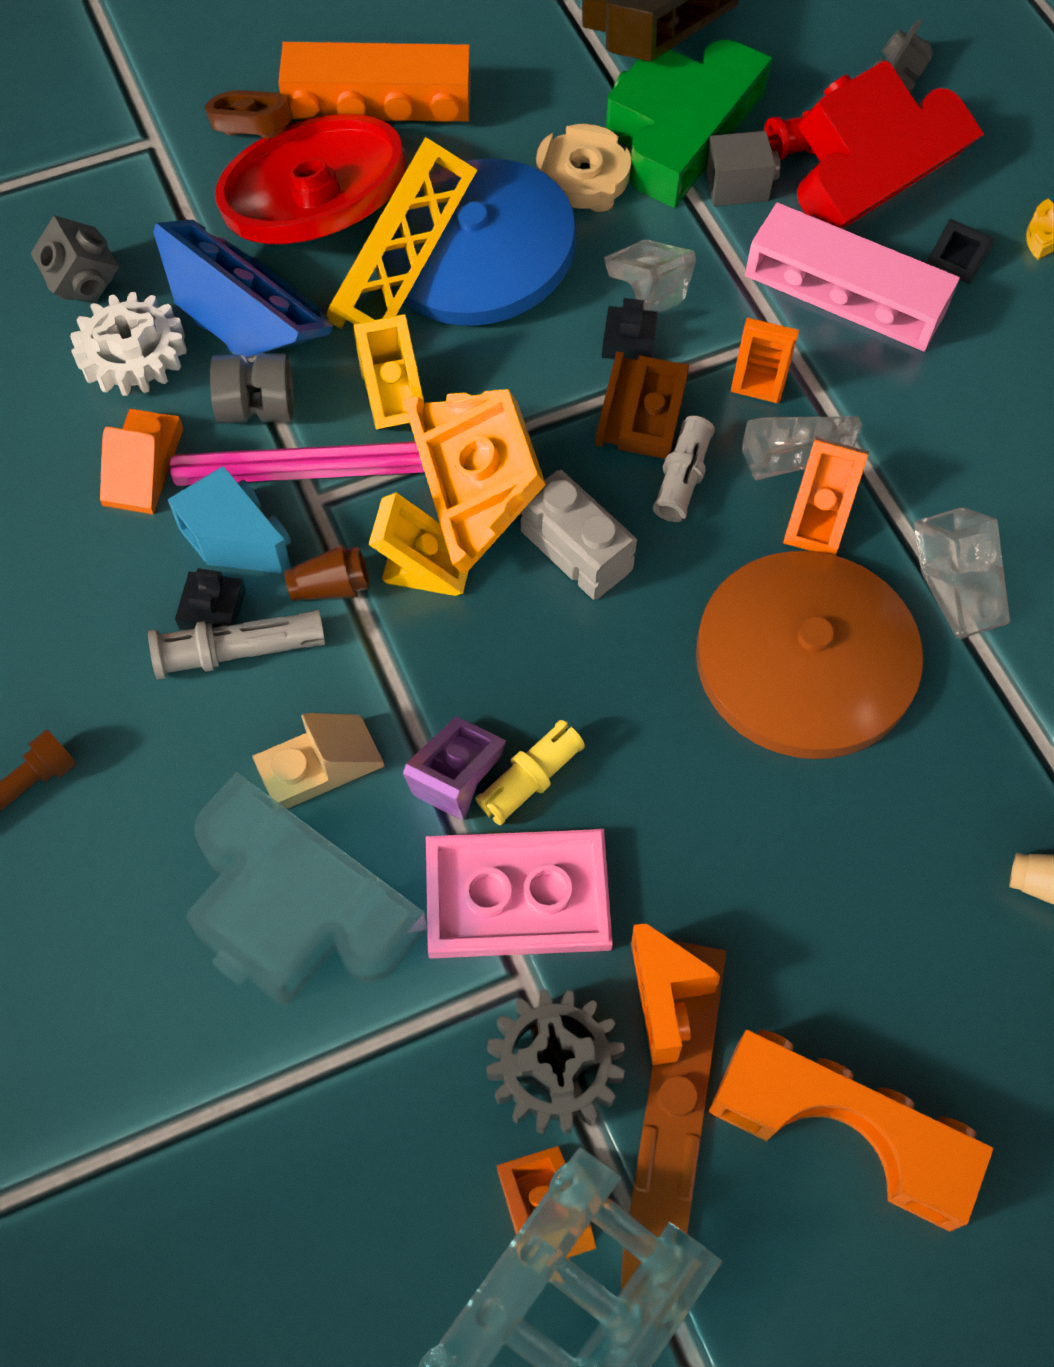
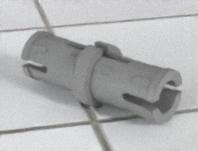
M699 416L686 417L682 421L681 431L674 451L665 458L663 464L665 477L657 500L653 505L654 513L664 520L680 522L683 518H686L687 508L694 487L703 480L706 471L703 461L711 437H713L715 432L713 424L705 418Z

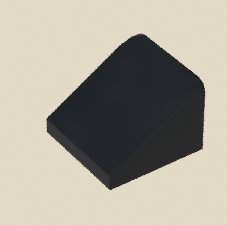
M950 219L926 264L958 276L960 281L970 285L992 251L995 238Z

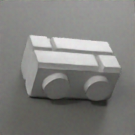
M557 470L545 480L546 485L521 512L523 515L521 517V532L572 580H578V586L593 600H596L632 571L635 559L633 554L636 552L637 538L565 472Z

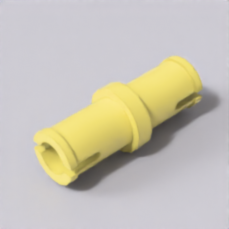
M559 720L555 727L526 753L519 751L510 759L512 766L482 794L480 793L475 797L476 802L489 818L494 815L492 819L496 824L501 826L505 823L506 819L535 792L541 794L551 786L549 779L575 754L585 748L584 741L575 729L570 727L566 731L568 724L565 721Z

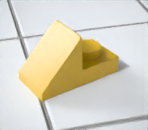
M406 315L354 324L362 379L365 380L375 429L410 423L403 400L419 396L423 400Z
M397 492L383 497L368 544L387 557L382 580L392 585L457 596L463 594L469 571L461 573L452 565L440 523Z

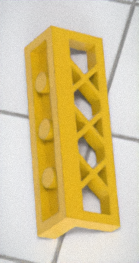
M425 137L331 302L326 314L329 322L342 330L347 320L353 324L374 321L373 318L354 307L362 293L382 289L388 309L382 319L397 315L477 169ZM435 163L461 178L455 190L434 194L429 174ZM423 187L425 196L416 198ZM447 202L444 210L440 214L438 204ZM428 206L434 224L432 231L411 236L405 216L411 209ZM398 229H400L402 238L392 240ZM425 243L417 256L414 245ZM405 247L411 269L407 274L387 278L382 261L383 255L386 251ZM376 270L379 280L369 282ZM401 285L393 298L390 287Z

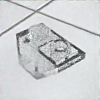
M961 507L915 521L914 526L921 573L954 635L963 639L1010 624L997 519Z

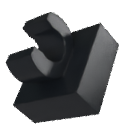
M624 298L623 307L608 306L602 358L615 359L616 351L624 352V358L638 360L639 355L652 358L658 311L643 310L644 300Z
M197 568L196 572L189 571L175 616L178 628L180 630L194 629L196 623L205 621L206 624L212 623V627L236 625L246 592L243 579L222 576L221 571Z

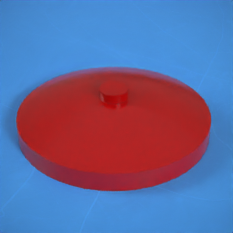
M338 114L312 118L286 126V130L276 137L261 138L237 155L219 177L215 189V199L226 226L241 238L264 244H289L313 240L338 232L361 221L388 201L407 170L406 155L397 131L380 119L357 114Z

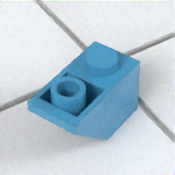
M224 466L168 499L178 529L207 565L284 573L285 570L291 568L286 546L291 544V540L284 526L275 516L267 519L259 510L261 504L252 487L244 479L237 483Z

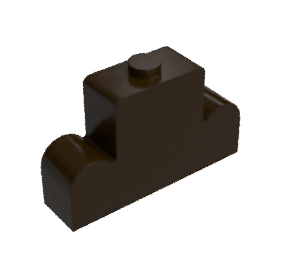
M582 0V27L605 32V47L611 53L652 61L738 6L739 0Z

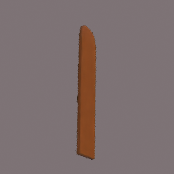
M674 940L672 941L718 972L720 980L716 992L713 994L673 999L674 1003H685L690 1026V1040L681 1042L682 1048L678 1062L654 1065L651 1070L621 1267V1292L625 1312L634 1328L644 1333L652 1332L666 1318L676 1298L682 1273L726 958V950Z

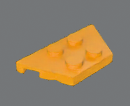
M508 389L484 391L479 395H469L467 393L447 394L446 401L424 403L419 396L403 400L452 565L461 573L469 571L546 485L516 398Z

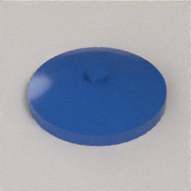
M504 159L465 161L477 169L404 300V303L417 313L432 320L453 325L474 326L500 322L522 314L539 304L557 288L568 273L573 262L577 244L575 220L569 199L561 187L542 171L520 162ZM442 168L429 175L434 194L455 190L461 179L446 168ZM423 187L416 198L425 196ZM447 202L438 204L440 214L444 210ZM428 206L411 209L405 216L411 236L431 232L434 227ZM398 229L392 240L402 238L400 229ZM425 243L414 245L417 256ZM405 247L386 251L382 257L388 278L407 274L411 269ZM401 285L392 286V288L397 293Z

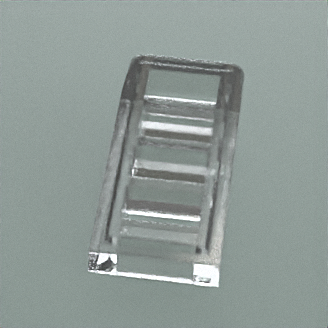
M858 416L752 419L747 421L742 451L754 479L762 480L805 469L815 437L855 447L862 423Z

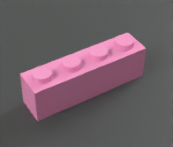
M780 203L775 204L754 237L745 272L746 277L924 352L948 310L960 279L958 276Z

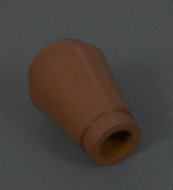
M345 544L340 545L284 572L287 590L293 602L299 600L357 598L359 591L370 589L366 562L359 546L347 549Z

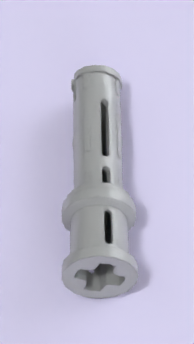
M319 610L230 626L212 627V623L206 624L205 621L197 622L194 629L160 634L157 629L148 630L149 649L156 680L166 679L167 673L200 667L205 672L214 671V668L219 667V662L325 645Z

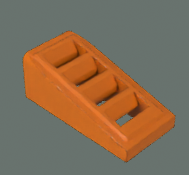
M747 317L731 392L780 404L799 330Z

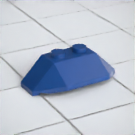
M193 219L155 224L153 233L175 304L193 317V321L198 326L209 330L226 343L232 353L243 354L246 358H254L258 354L278 352L330 335L333 325L329 322L326 312L253 256L229 241L209 234L206 231V227Z

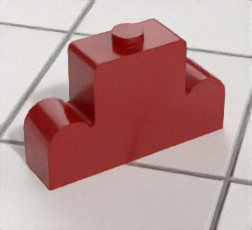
M888 61L878 63L854 79H851L849 74H845L825 89V96L799 122V130L820 160V163L799 184L797 189L799 204L806 215L845 229L959 156L984 133L962 99L949 89L938 88L932 90L917 104Z

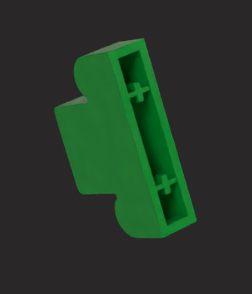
M718 40L706 47L702 64L669 49L652 61L638 59L628 71H622L615 82L614 88L608 94L605 128L616 134L619 142L631 147L629 181L632 186L639 192L675 209L705 170L710 136L734 134L765 95L772 57L739 42Z

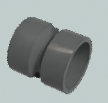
M288 353L258 354L254 362H249L243 354L212 356L210 388L213 412L218 424L247 423L252 415H257L263 423L291 422L293 420L294 388L292 367ZM254 387L261 388L262 391L254 392Z

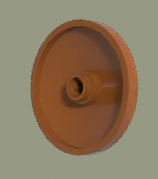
M789 551L764 556L732 573L720 584L710 598L701 619L696 645L697 668L700 680L709 700L722 718L737 732L755 744L783 755L806 759H828L849 755L881 740L900 722L918 690L923 668V650L917 625L909 609L898 594L885 581L861 565L835 555L812 551Z

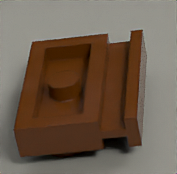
M616 351L596 431L595 446L603 447V443L618 445V450L665 459L671 453L689 365L640 355L638 360L624 358V352Z

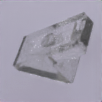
M646 239L604 257L609 276L629 282L633 286L636 299L644 300L643 310L658 311V313L684 300L696 263L693 250Z

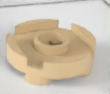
M575 124L566 127V134L553 139L552 133L541 142L536 155V169L548 175L561 187L569 199L571 207L590 208L596 212H604L613 207L615 198L625 191L629 183L631 154L627 147L624 151L618 145V136L612 131L591 124ZM581 163L590 164V169L578 168Z

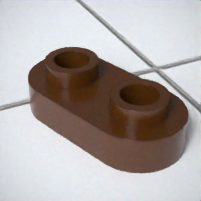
M233 90L213 97L205 105V111L211 127L216 131L224 132L226 135L246 133L259 134L262 138H272L282 134L286 130V125L292 120V113L287 98L282 93Z

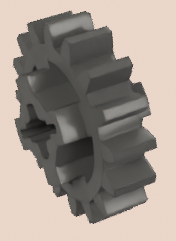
M546 989L540 990L538 1007L531 1008L522 998L516 1001L518 1016L516 1021L502 1015L498 1018L497 1028L505 1038L504 1040L488 1039L487 1052L494 1057L500 1058L501 1061L494 1062L486 1067L487 1079L494 1081L503 1080L504 1084L495 1092V1100L498 1105L507 1103L512 1099L517 1103L513 1112L514 1122L519 1124L530 1113L537 1117V1133L544 1134L549 1121L558 1120L564 1135L571 1134L573 1117L580 1115L589 1126L596 1123L597 1115L593 1106L595 1102L611 1108L616 1096L606 1086V1083H622L625 1070L612 1065L611 1061L621 1058L625 1047L624 1043L607 1041L616 1025L612 1018L603 1020L600 1023L594 1020L598 1003L591 1000L580 1010L573 1007L574 992L567 990L561 1004H552L551 996ZM562 1022L580 1029L587 1038H577L563 1028ZM537 1025L538 1036L530 1047L518 1049V1053L513 1054L521 1037ZM550 1037L553 1039L554 1050H558L559 1057L567 1060L562 1075L561 1087L558 1085L557 1074H553L551 1065L544 1063ZM593 1069H598L597 1076L590 1088L575 1099L574 1084L580 1075L592 1073ZM534 1084L548 1094L549 1102L533 1097L521 1085Z

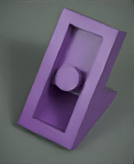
M455 716L406 763L403 775L415 797L463 820L467 816L477 784L500 760L506 740Z

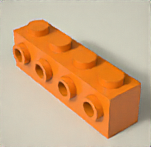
M283 42L278 81L280 93L284 94L287 98L292 119H312L328 115L357 114L391 121L469 122L471 84L470 45Z

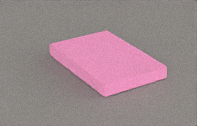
M604 829L426 836L429 959L612 950Z

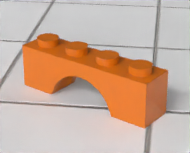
M746 1029L735 1048L708 1113L765 1141H768L787 1124L803 1118L825 1117L843 1122L862 1134L877 1152L886 1175L888 1202L949 1232L968 1224L994 1149L976 1140L977 1133L975 1130L955 1119L939 1117L936 1121L913 1110L915 1103L907 1096L892 1089L879 1087L877 1091L865 1087L853 1081L854 1074L839 1063L823 1058L817 1059L815 1063L793 1052L794 1045L776 1033L759 1030L755 1034Z

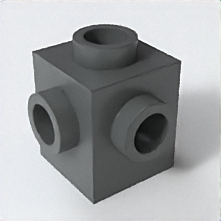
M55 215L30 253L42 273L49 290L64 300L75 299L92 304L96 303L119 268L107 247L106 239L99 233L96 227Z

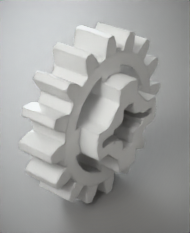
M130 292L127 301L119 302L115 295H110L109 306L103 308L96 303L90 305L94 315L92 318L78 317L77 323L81 331L71 333L70 338L75 347L71 351L78 368L82 369L86 381L92 383L98 380L103 392L107 393L114 385H119L122 396H128L131 386L139 385L140 389L146 393L149 392V381L155 379L165 384L168 382L165 370H179L181 368L178 355L186 354L187 349L183 339L185 334L180 318L174 317L172 307L169 304L159 307L156 296L150 295L144 302H139L136 292Z

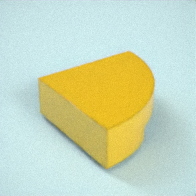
M1049 198L1040 203L1036 208L1026 232L1028 247L1037 260L1054 252V203Z

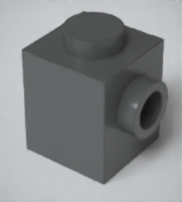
M766 131L710 136L704 173L713 207L769 201L772 182L778 180L780 176V158L777 150H771Z

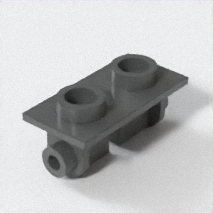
M918 19L906 33L898 29L881 51L886 58L880 57L873 65L875 66L882 61L890 62L909 92H911L916 84L915 81L920 77L932 58L931 44L915 34L922 23L921 19Z

